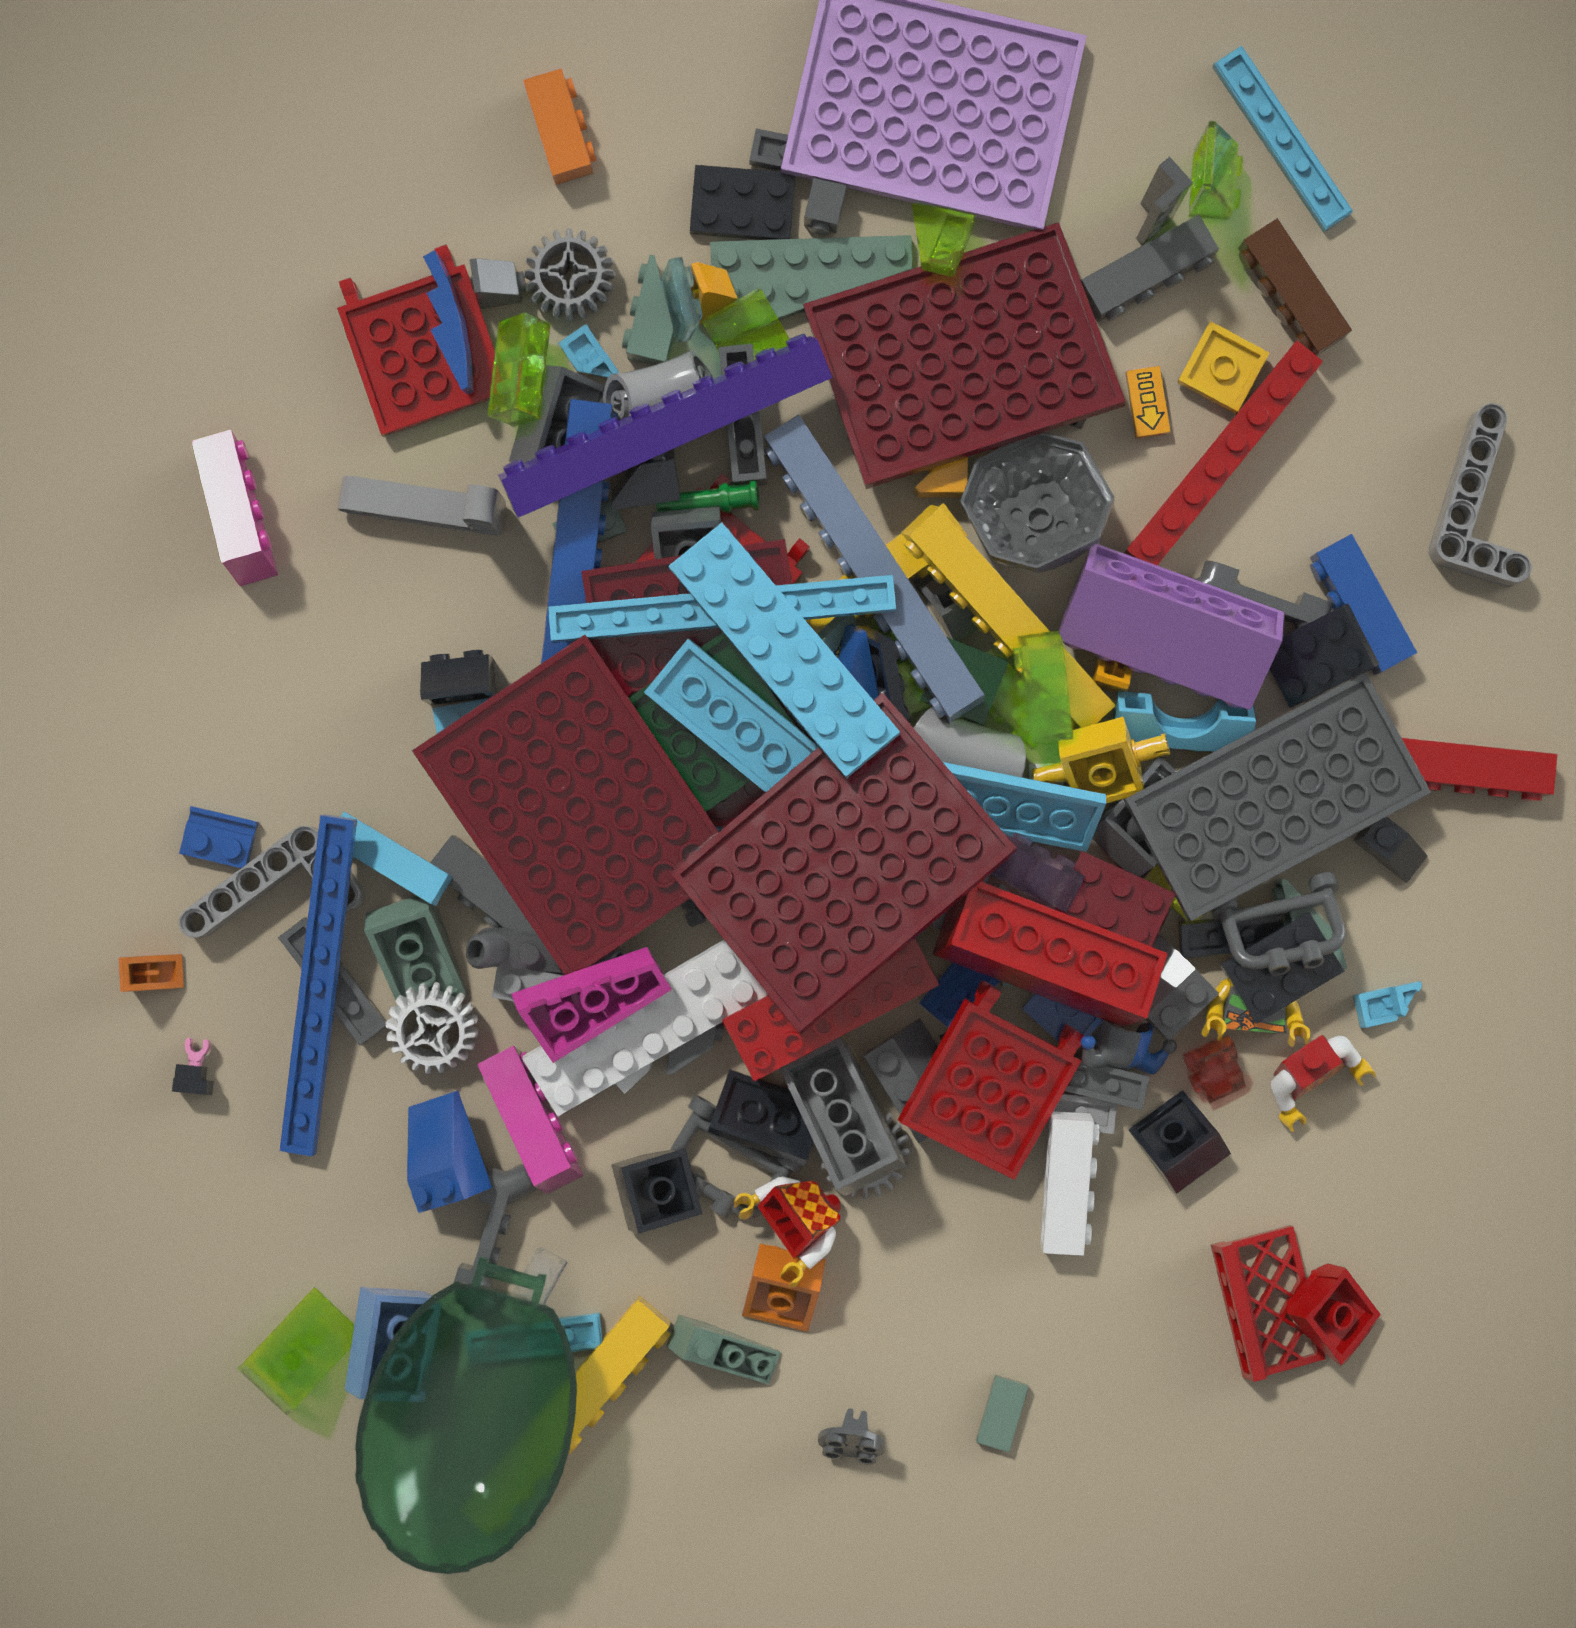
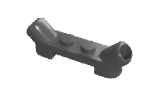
M1205 561L1200 577L1195 578V580L1283 611L1284 621L1294 623L1297 629L1331 612L1333 606L1332 603L1305 592L1297 597L1295 603L1235 583L1240 570L1214 561Z
M488 927L471 936L466 945L467 961L476 969L499 967L563 973L537 934L511 932L509 928ZM617 947L590 966L624 955L623 949Z
M522 1163L508 1171L490 1166L487 1174L492 1188L481 1192L479 1201L490 1204L491 1209L473 1265L462 1263L458 1267L452 1286L450 1298L467 1302L473 1316L478 1319L485 1318L494 1313L501 1305V1301L487 1274L489 1267L495 1268L501 1252V1248L496 1247L499 1234L506 1235L511 1220V1215L506 1214L508 1205L536 1190Z

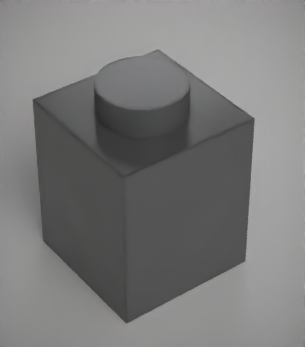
M813 178L804 216V226L810 227L809 230L820 235H828L829 232L837 233L846 196V185Z

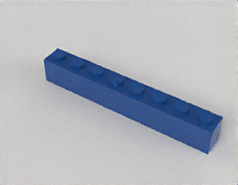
M571 399L566 439L583 431L587 435L599 430L598 425L600 423L617 417V413L611 412L612 404ZM602 480L559 500L541 663L574 642L552 643L548 607L586 603L581 571L596 569L601 566L602 549L596 548L597 535H604L606 515L600 514L601 501H608L610 481Z

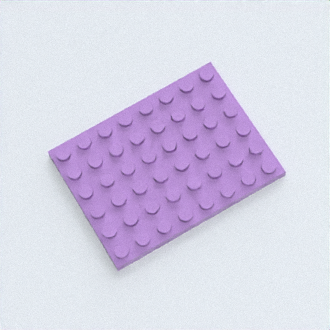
M819 0L782 161L781 173L811 180L817 178L846 185V188L1029 230H1043L1087 35L935 0Z

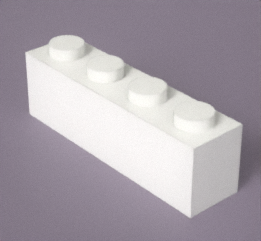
M1053 1111L1049 1118L1040 1245L1043 1253L1084 1256L1085 1245L1091 1244L1092 1227L1091 1224L1086 1223L1087 1211L1093 1212L1094 1191H1089L1090 1178H1096L1097 1159L1091 1157L1092 1145H1098L1099 1124H1094L1091 1113Z

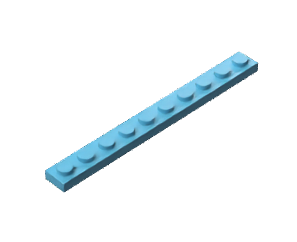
M893 575L777 585V588L805 620L896 612ZM691 594L548 607L552 643L576 641L583 635H586L591 640L719 628Z

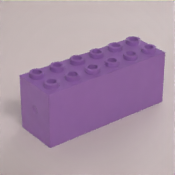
M1096 544L1088 549L1063 611L1057 640L1062 641L1072 649L1082 648L1093 652L1102 660H1114L1123 663L1135 672L1153 674L1165 683L1172 685L1180 684L1191 688L1198 695H1210L1221 699L1231 707H1243L1251 710L1282 643L1284 612Z

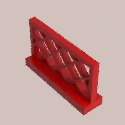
M1289 1225L1229 1242L1222 1241L1211 1244L1242 1377L1257 1382L1267 1379L1266 1376L1325 1360V1353L1312 1340L1313 1354L1300 1356L1293 1351L1301 1335H1307L1295 1323L1285 1318L1287 1314V1301L1295 1295L1306 1281L1294 1227ZM1286 1235L1288 1249L1281 1259L1268 1250L1275 1238ZM1265 1241L1263 1246L1257 1244L1258 1242ZM1251 1245L1260 1251L1251 1268L1242 1263L1238 1248ZM1266 1255L1280 1263L1271 1280L1257 1272ZM1290 1259L1292 1260L1293 1266L1288 1263ZM1286 1267L1295 1272L1297 1280L1291 1292L1277 1285ZM1243 1269H1245L1246 1271H1248L1246 1277H1245V1274H1244V1270H1243ZM1254 1276L1268 1284L1259 1301L1251 1297L1248 1286ZM1274 1288L1288 1296L1279 1313L1265 1305ZM1252 1303H1254V1304L1256 1305V1307H1255L1254 1310H1253V1307H1252ZM1262 1309L1276 1317L1267 1334L1260 1331L1256 1323ZM1282 1321L1296 1329L1287 1347L1273 1339ZM1260 1336L1263 1337V1338H1265V1339L1263 1340L1262 1344H1261ZM1270 1343H1273L1284 1350L1277 1364L1267 1366L1264 1354ZM1290 1355L1295 1357V1359L1288 1360Z

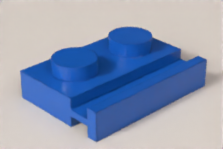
M190 806V815L186 822L179 854L237 868H242L249 863L255 840L254 836L259 822Z
M952 963L938 979L939 986L929 990L919 1004L949 1028L964 999L974 1003L976 989L981 980L995 987L1000 981Z

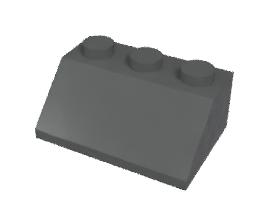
M536 364L509 462L522 460L525 463L536 458L535 453L545 447L553 445L557 449L565 445L570 400L576 399L603 403L605 386L562 366Z
M920 1018L863 1053L866 1061L900 1114L938 1047ZM909 1128L918 1144L928 1138Z

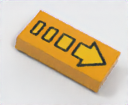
M1160 366L1126 371L1125 375L1135 438L1169 434L1170 426Z

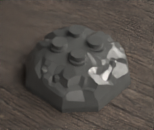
M1044 432L1010 443L976 459L960 503L991 560L1006 566L1041 573L1054 570L1066 563H1072L1075 558H1078L1100 542L1115 498L1083 442Z

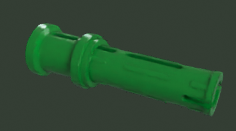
M751 480L750 484L732 486L729 483H722L718 489L680 492V500L656 504V509L659 512L720 507L721 511L725 513H731L732 509L753 508L754 511L760 510L758 482Z

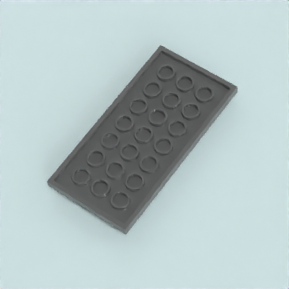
M1364 672L1124 799V802L1172 892H1174L1188 921H1192L1430 794L1431 791L1367 673Z

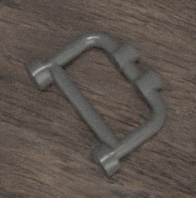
M1322 872L1311 877L1308 881L1311 890L1310 894L1242 909L1238 908L1236 899L1233 898L1211 910L1212 917L1216 920H1221L1231 954L1235 961L1242 967L1251 970L1269 968L1272 976H1280L1289 972L1291 969L1289 963L1302 960L1304 967L1308 969L1322 965L1324 963L1323 956L1337 951L1344 944L1346 938L1345 924L1334 895L1339 889L1335 874L1332 872ZM1319 905L1324 906L1332 930V937L1329 940L1323 942L1309 940L1295 948L1286 950L1274 948L1259 956L1249 955L1245 951L1237 928L1238 923Z
M694 1095L688 1105L693 1112L670 1150L687 1148L698 1128L705 1133L708 1132L716 1109L713 1103L699 1095ZM709 1134L772 1172L774 1175L770 1181L782 1176L788 1178L792 1171L799 1173L803 1165L779 1157L775 1159L765 1152ZM692 1172L698 1198L700 1199L703 1194L713 1200L711 1208L718 1214L728 1218L731 1212L739 1216L741 1210L749 1207L746 1204H740L734 1208V1200L736 1198L734 1195L719 1189L701 1175ZM759 1203L754 1206V1211L750 1218H757L763 1215L757 1207Z

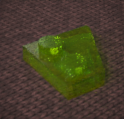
M913 203L912 210L921 269L954 277L975 226V215Z
M760 287L702 321L718 351L719 347L753 344V350L784 348L787 346L786 341L789 340L786 331Z

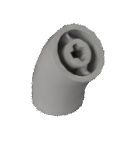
M690 350L680 356L650 367L611 374L607 378L604 387L603 403L612 404L611 412L617 413V419L620 421L631 416L629 411L646 403L651 407L662 402L661 397L671 391L680 389L681 393L692 389L694 388L693 382L710 376L711 373L697 352Z
M932 707L921 716L914 727L915 731L942 762L1022 778L1026 753L1025 745L1021 737L991 729L960 717L949 723L945 715L939 718Z

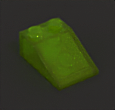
M1209 121L1193 150L1191 181L1193 183L1190 186L1188 217H1195L1200 214L1201 218L1228 220L1234 209H1239L1241 190L1235 188L1236 176H1241L1243 156H1238L1239 144L1216 121Z
M314 1287L237 1369L287 1415L301 1403L351 1348L355 1324Z

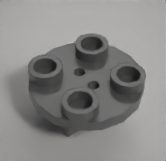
M849 1408L842 1427H830L818 1434V1443L823 1448L822 1455L827 1458L840 1459L842 1456L854 1457L857 1462L862 1464H875L877 1456H881L886 1452L885 1440L879 1435L868 1431L866 1411H861L859 1419H854V1411Z

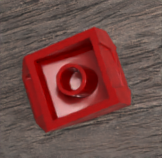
M1329 1263L1312 1270L1311 1275L1295 1295L1287 1301L1288 1315L1339 1366H1342L1349 1360L1381 1316L1380 1312L1345 1267Z

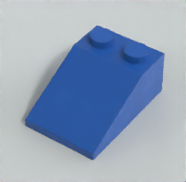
M458 1090L408 1107L407 1182L418 1213L465 1200L492 1188Z

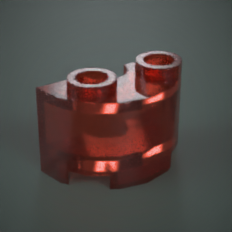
M1228 1035L1222 1036L1220 1040L1215 1038L1182 1054L1188 1070L1191 1073L1193 1072L1188 1078L1196 1094L1203 1092L1209 1104L1246 1087L1242 1070L1236 1061L1238 1055L1235 1043Z

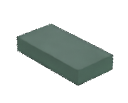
M998 1375L994 1376L977 1433V1443L1006 1452L1010 1451L1029 1387L1028 1384Z

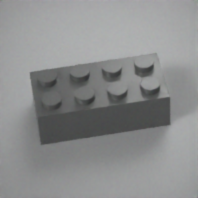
M842 1037L780 1068L837 1192L847 1196L906 1166L849 1043Z

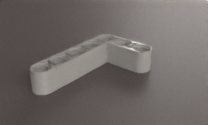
M1489 403L1482 406L1469 418L1428 553L1430 559L1439 566L1501 586L1510 587L1529 577L1532 570L1530 559L1523 553L1471 537L1507 423V414L1503 407L1496 403ZM1482 414L1492 417L1494 421L1493 429L1487 428L1482 424ZM1472 446H1478L1483 450V461L1477 460L1472 456ZM1463 477L1469 478L1473 482V493L1466 492L1462 488L1461 479ZM1453 509L1462 512L1464 516V523L1462 525H1458L1452 520L1451 511ZM1443 541H1448L1453 545L1454 554L1452 557L1443 554L1441 550V543ZM1475 551L1483 553L1486 557L1485 567H1479L1474 562L1473 556ZM1508 561L1515 563L1518 567L1516 578L1509 576L1506 571Z
M343 476L338 510L375 518L488 535H501L506 501L499 490L482 485H468L467 493L356 476Z
M311 826L295 828L188 907L179 918L181 931L191 938L207 937L302 866L305 867L313 878L318 828ZM306 832L312 833L315 838L314 846L308 851H305L300 846V838ZM279 852H283L287 857V865L281 871H277L274 868L272 861L273 857ZM252 872L256 873L260 879L259 887L254 891H250L245 885L246 877ZM352 872L349 886L355 892V899L351 904L347 905L346 911L360 908L365 900V891ZM223 893H228L232 898V906L226 912L222 911L218 905L219 897ZM197 913H200L205 919L204 928L199 932L195 931L191 926V919Z

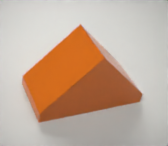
M182 954L119 957L120 992L184 988Z

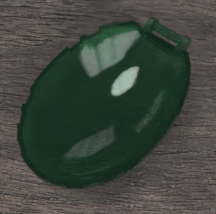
M480 1256L472 1283L455 1282L430 1297L411 1314L397 1331L377 1366L365 1396L357 1427L355 1444L356 1484H358L362 1509L372 1531L374 1530L387 1546V1550L401 1561L417 1569L432 1573L453 1574L468 1572L470 1569L482 1564L492 1563L514 1548V1545L528 1531L530 1532L547 1504H549L559 1484L570 1450L574 1428L577 1381L574 1358L566 1331L554 1309L540 1303L547 1278L545 1274L539 1273L538 1276L488 1263V1258ZM483 1276L534 1290L532 1298L481 1285Z

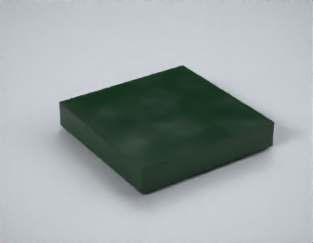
M947 637L985 697L984 702L961 717L984 726L1009 661ZM925 687L920 701L930 705L929 700L933 699V697Z

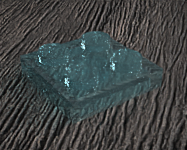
M678 257L668 260L661 276V282L677 343L691 340L698 327L699 320L702 319V309L699 300L693 299L690 288L694 286L692 271L689 266H684L683 258Z

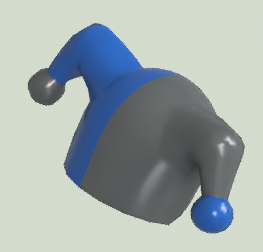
M1110 1021L1102 1023L1095 1039L1091 1035H1085L1080 1041L1083 1047L1082 1061L1086 1067L1100 1068L1110 1066L1116 1069L1134 1067L1147 1074H1156L1161 1069L1169 1054L1176 1051L1177 1043L1173 1039L1170 1041L1165 1040L1162 1049L1152 1054L1148 1050L1153 1034L1151 1023H1142L1138 1026L1136 1032H1131L1114 1025Z

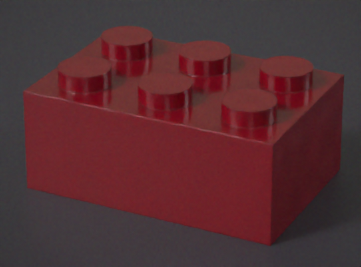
M1081 851L1054 910L1154 947L1176 897L1174 892Z

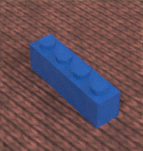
M1353 534L1346 536L1310 557L1312 561L1310 569L1318 582L1323 581L1329 592L1326 594L1328 602L1333 604L1332 609L1335 610L1347 603L1351 607L1379 662V665L1370 669L1374 675L1418 653Z

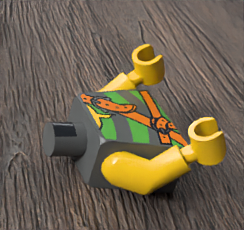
M1228 979L1222 980L1215 988L1219 994L1207 1005V1022L1202 1029L1204 1037L1208 1035L1210 1028L1217 1031V1040H1221L1226 1029L1287 1034L1288 1029L1290 1031L1288 1036L1289 1046L1294 1047L1295 1036H1301L1305 1041V1046L1308 1044L1310 1030L1304 1025L1297 1001L1292 1002L1255 1024Z

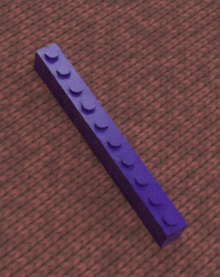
M805 334L797 335L787 340V346L777 351L774 348L763 350L755 355V361L746 365L743 362L734 363L724 369L725 374L712 379L710 375L700 378L692 383L694 387L683 393H681L680 389L671 391L661 397L662 402L650 407L648 403L642 404L630 410L631 416L620 421H618L617 417L608 419L598 425L599 430L587 435L585 431L579 432L567 438L568 444L557 449L553 445L537 451L535 453L536 458L523 463L522 460H516L503 467L504 472L498 474V477L518 518L833 378L818 339L812 336L806 337Z

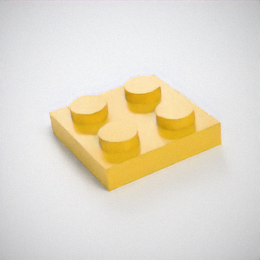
M1210 321L1177 383L1236 414L1270 352Z

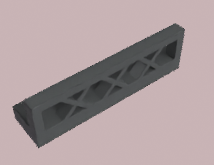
M1170 156L1158 166L1140 203L1149 213L1136 237L1142 246L1173 219L1193 183Z

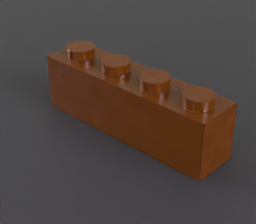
M1278 218L1243 240L1238 247L1240 251L1239 258L1247 270H1253L1259 279L1257 284L1260 291L1266 298L1271 297L1277 306L1276 313L1278 318L1285 326L1289 325L1295 333V342L1298 340L1318 356L1344 339L1352 331Z

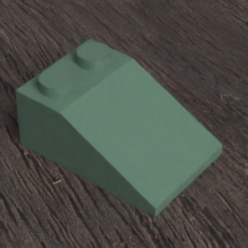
M416 895L366 913L364 932L395 1000L399 995L407 998L406 991L410 987L419 993L421 983H425L429 991L432 990L435 982L440 984L441 992H445L448 986H452L451 996L456 997L459 993L466 994V988L437 906L428 903Z

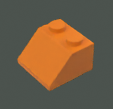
M760 1243L742 1316L808 1332L820 1293L826 1259H821L811 1269L807 1267L803 1271L800 1282L795 1287H788L797 1278V1275L793 1271H787L780 1277L781 1271L786 1264L790 1262L797 1263L800 1258L793 1259L786 1249Z

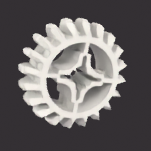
M435 982L432 990L429 991L427 985L421 983L419 993L410 987L406 991L407 998L399 995L396 999L397 1006H392L389 1010L392 1018L387 1020L386 1027L392 1031L387 1034V1041L396 1042L391 1049L392 1053L403 1052L400 1059L401 1063H405L409 1059L414 1061L412 1064L413 1071L417 1070L420 1064L425 1065L424 1070L426 1074L431 1073L432 1067L435 1065L439 1073H443L446 1069V1063L454 1069L458 1066V1059L465 1061L469 1055L467 1050H473L476 1042L472 1038L478 1036L479 1029L473 1025L477 1023L478 1016L469 1014L473 1009L472 1003L461 1004L465 997L463 993H459L456 997L451 996L452 986H448L445 992H441L440 984ZM429 1005L439 1006L447 1011L436 1012ZM414 1010L417 1014L416 1020L419 1026L414 1029L413 1033L408 1034L406 1016ZM456 1021L459 1027V1039L450 1046L446 1030ZM427 1024L437 1025L439 1027L436 1033L433 1032V1029L431 1032L426 1029ZM428 1044L435 1049V1051L424 1049L418 1045Z

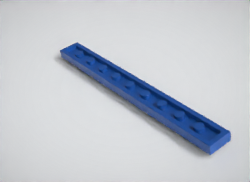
M326 814L320 815L279 1150L282 1152L314 1156L317 1152L357 819Z

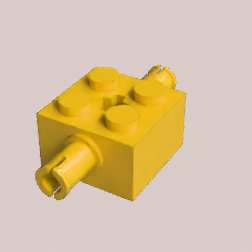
M1124 717L1057 734L1061 762L1032 768L1033 779L1052 784L1066 781L1072 788L1106 794V803L1128 798L1143 790L1141 761L1164 755L1168 756L1170 755V749L1165 733L1135 742L1134 739H1131Z

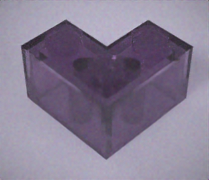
M1014 832L1012 837L1006 835L1018 851L993 871L991 875L1018 891L1067 913L1086 877L1074 870L1076 863L1059 854L1056 859L1050 858L1052 852L1036 844L1030 847L1033 841L1019 833Z

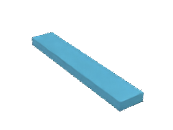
M1240 46L1214 63L1213 70L1322 232L1327 231L1351 215L1353 210L1244 48Z

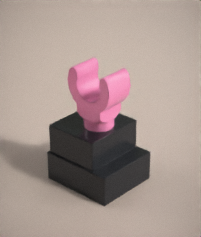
M187 1038L184 1045L188 1053L189 1065L176 1064L172 1092L212 1095L214 1081L206 1080L208 1067L202 1066L205 1055L210 1051L211 1042L207 1039L203 1040V1048L201 1051L196 1052L193 1049V1038Z

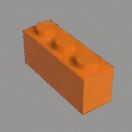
M561 68L523 80L555 185L594 174L591 163L597 161L591 141L584 143L581 131L586 130L587 127L582 110L575 111L571 99L577 98L572 78L565 79Z

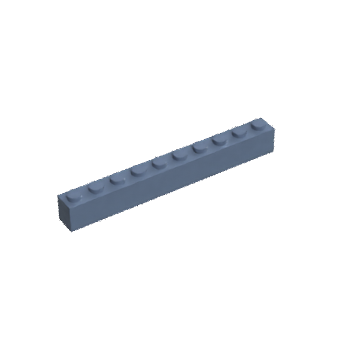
M800 415L795 416L764 436L768 446L764 449L766 456L774 467L779 464L786 474L782 477L785 485L792 495L798 492L804 502L800 504L801 509L810 522L816 519L822 528L818 534L828 550L834 547L840 558L836 561L845 576L853 575L854 578L893 575L896 612L877 613L873 618L883 633L889 631L895 639L901 661L903 662L908 659L914 670L910 674L921 690L926 687L932 695L933 699L929 700V703L937 716L941 718L945 715L949 723L984 702V693Z

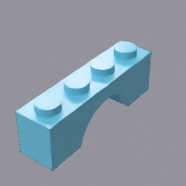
M1117 691L1113 719L1124 717L1131 739H1134L1135 742L1165 733L1169 748L1186 749L1195 752H1215L1254 731L1256 724L1254 705L1251 710L1243 707L1234 708L1219 699L1209 711L1192 718H1176L1162 712L1156 706L1152 694Z

